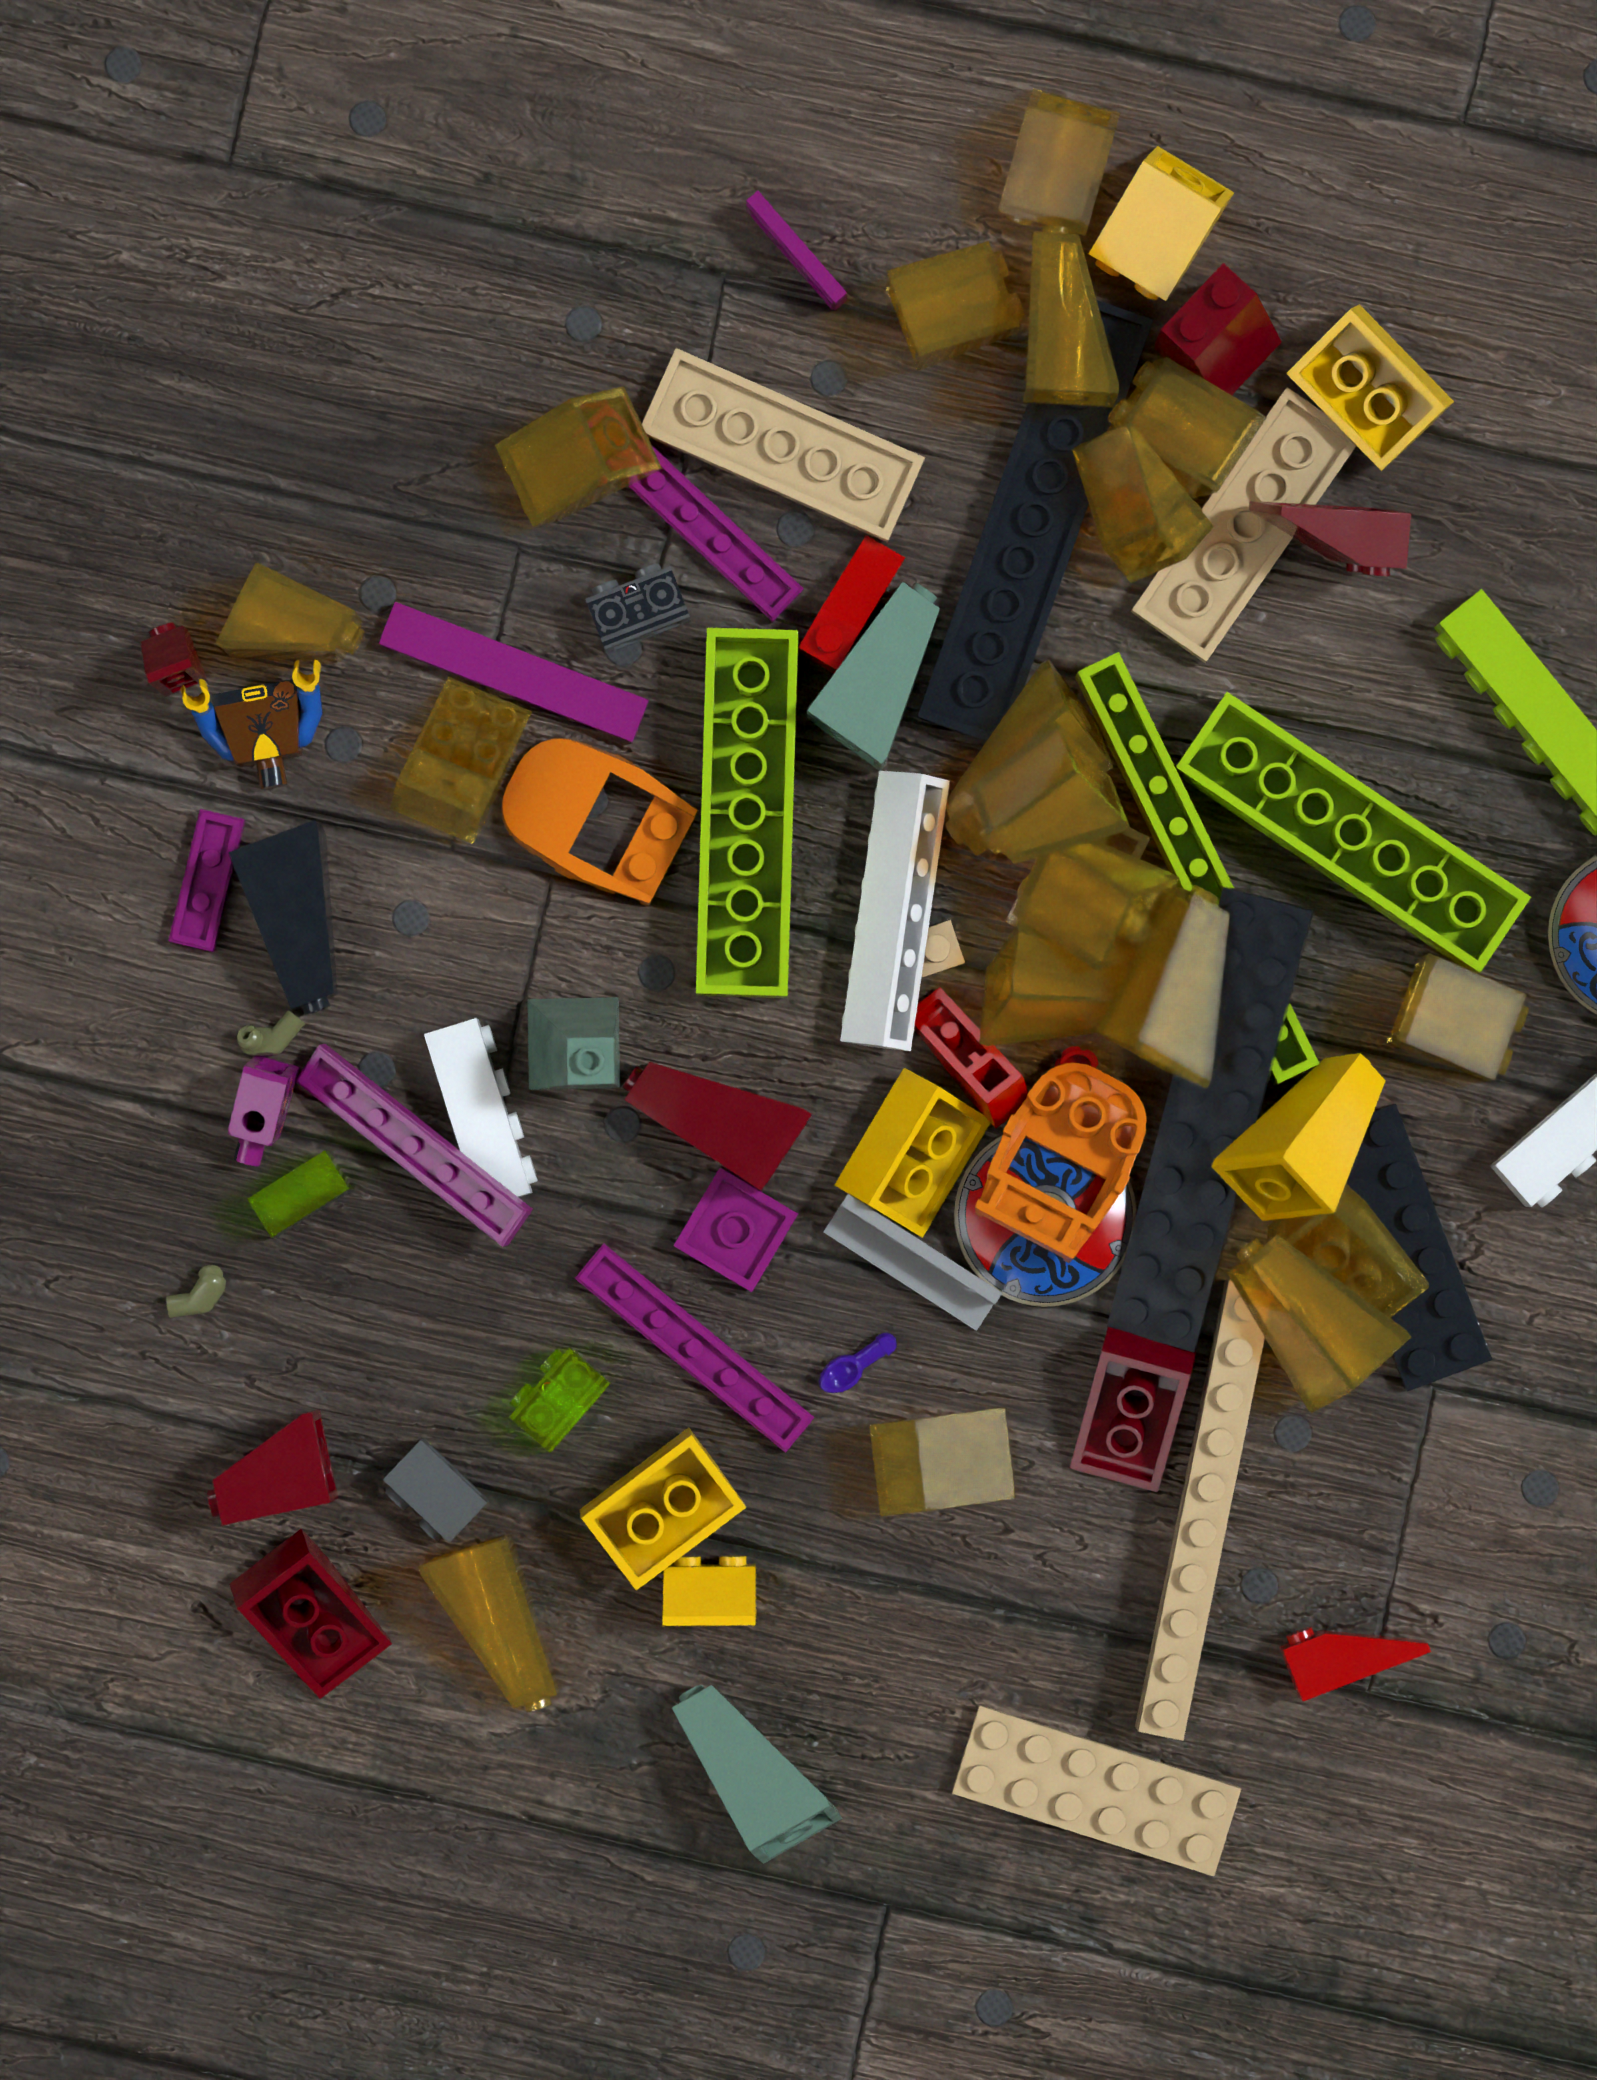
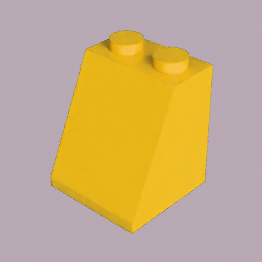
M1157 146L1143 160L1090 250L1089 255L1097 259L1095 264L1104 272L1115 277L1122 274L1135 282L1134 288L1145 297L1152 300H1157L1160 297L1167 301L1229 203L1234 192Z

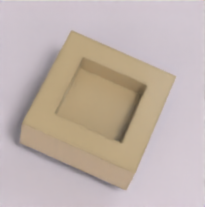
M951 920L929 927L922 978L965 964Z

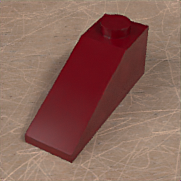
M174 622L158 626L149 631V639L141 641L147 680L150 685L165 697L180 692L182 685L185 686V689L198 685V679L208 681L190 633L183 625L176 628Z

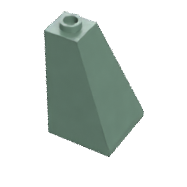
M904 582L901 583L807 710V720L879 771H882L887 763L940 610L939 607L933 604L937 597L916 582L912 587H909Z
M618 997L527 999L529 1090L620 1088Z
M698 1685L689 1689L679 1697L681 1703L672 1707L747 1848L763 1864L843 1819L833 1804L712 1685L704 1688L703 1685Z

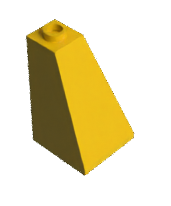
M1361 1053L1324 1058L1320 1064L1314 1067L1266 1111L1256 1123L1252 1124L1214 1159L1211 1167L1262 1221L1335 1213L1386 1080Z

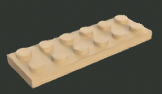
M677 348L671 357L639 429L640 434L886 542L889 541L925 460L923 456Z
M1286 387L1131 612L1206 663L1293 538L1249 511V501L1316 505L1355 449L1356 445L1323 411Z
M983 1705L978 1706L952 1789V1794L1211 1876H1215L1241 1792L1239 1786Z

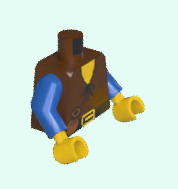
M296 660L292 679L212 694V702L209 701L210 695L206 681L198 679L202 693L195 697L189 696L186 693L185 686L182 685L183 703L192 710V715L204 740L222 759L235 761L239 768L256 765L261 790L287 785L283 760L302 756V747L312 742L322 717L321 693L318 684L321 664L318 660H314V673L307 675L299 670V660Z

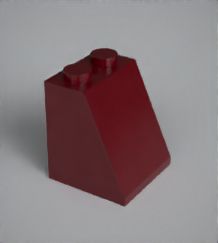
M1222 263L1161 328L1153 348L1220 409L1282 341L1257 293L1227 265Z
M320 1409L300 1415L212 1480L214 1488L207 1491L212 1517L220 1516L221 1525L223 1526L327 1504L338 1499Z

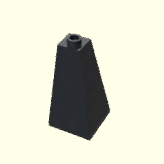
M316 820L229 852L289 1006L294 1011L303 1009L305 1016L330 1007L328 999L338 995L327 839L323 826Z

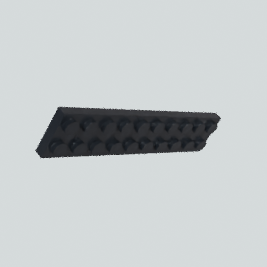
M1067 290L917 719L1000 748L1004 747L1153 319Z
M1227 886L1223 887L1107 1327L1126 1331L1191 1352H1195L1198 1348L1238 1194L1211 1166L1219 1154L1259 1119L1314 910Z

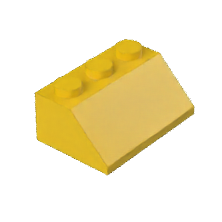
M1360 304L1351 308L1286 373L1381 471L1454 403L1441 387Z
M903 1068L836 1181L835 1186L923 1238L991 1122L983 1114L944 1089Z
M688 1427L579 1511L583 1522L637 1591L747 1507L718 1465Z

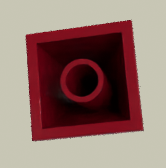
M649 1062L645 1069L637 1065L622 1087L629 1092L624 1099L625 1101L761 1192L812 1117V1114L803 1108Z

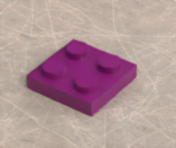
M719 1168L676 1240L674 1247L752 1292L798 1213L724 1169Z

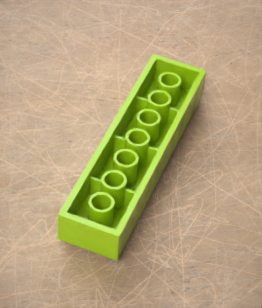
M707 628L696 971L697 996L788 998L798 630Z
M1226 692L1175 767L1180 778L1472 975L1479 974L1531 898V896L1229 692Z

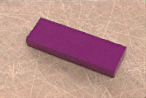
M756 191L746 200V212L828 307L836 311L847 301V292L759 191Z
M200 809L169 942L210 952L215 951L234 872V865L229 852L240 847L246 822L245 819Z

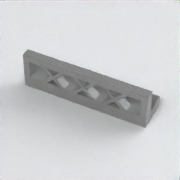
M847 1194L824 1230V1233L976 1331L992 1306L997 1303L1002 1295V1292L850 1194Z

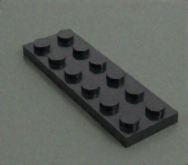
M1395 1103L1373 1112L1336 1209L1403 1387L1408 1392L1493 1359L1397 1105Z

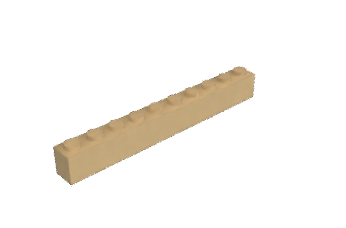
M1225 1280L1135 1723L1138 1732L1184 1740L1274 1289L1232 1280Z

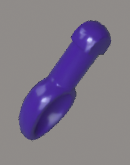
M881 1333L875 1336V1341L855 1354L839 1355L834 1358L821 1372L818 1381L819 1387L828 1393H840L849 1390L858 1383L866 1367L886 1354L890 1356L897 1348L896 1338L890 1333Z

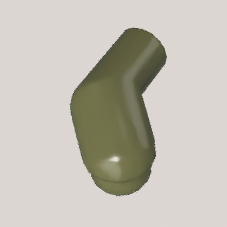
M287 1010L274 1027H254L253 1025L242 1027L237 1033V1043L244 1053L251 1056H276L284 1051L306 1023L290 1010Z
M206 1265L198 1272L200 1278L190 1293L166 1296L169 1318L211 1311L225 1291L226 1280L223 1277L222 1269L216 1265Z

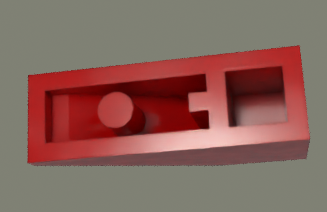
M866 535L798 647V653L834 674L856 645L904 562L905 557Z
M941 987L918 1003L914 1029L968 1099L995 1128L999 1127L1011 1115H1014L1027 1099L1028 1089L1023 1076Z
M1312 1626L1288 1634L1286 1636L1288 1643L1279 1646L1297 1695L1302 1701L1309 1700L1431 1652L1429 1644L1424 1640L1326 1630L1314 1633Z

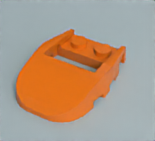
M552 738L532 747L519 762L505 789L502 800V818L508 833L532 855L538 856L552 866L556 872L571 880L573 878L594 886L599 890L611 894L618 893L639 900L640 904L648 907L699 812L698 809L633 764V762L617 754H612L569 738ZM611 773L654 795L613 876L569 853Z
M1066 1063L1050 1069L1035 1083L1028 1092L1027 1099L1015 1115L1010 1116L1003 1129L1002 1138L987 1173V1181L983 1193L975 1206L976 1215L984 1216L1062 1257L1065 1262L1070 1263L1109 1212L1117 1198L1122 1194L1130 1179L1129 1175L1136 1155L1140 1151L1147 1123L1145 1108L1138 1095L1123 1082L1086 1064ZM1025 1138L1106 1180L1087 1215L1006 1173Z

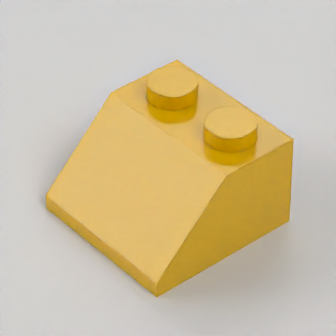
M682 1556L664 1569L663 1626L756 1625V1564H746V1556H719V1564H701V1556Z

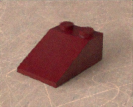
M1249 501V511L1326 558L1346 563V571L1360 572L1364 575L1390 576V568L1407 569L1411 513L1371 507Z
M1108 1327L1070 1468L1158 1492L1190 1380L1196 1351H1187Z
M302 1529L298 1530L229 1584L237 1609L319 1699L323 1698L392 1645L390 1638L332 1562Z

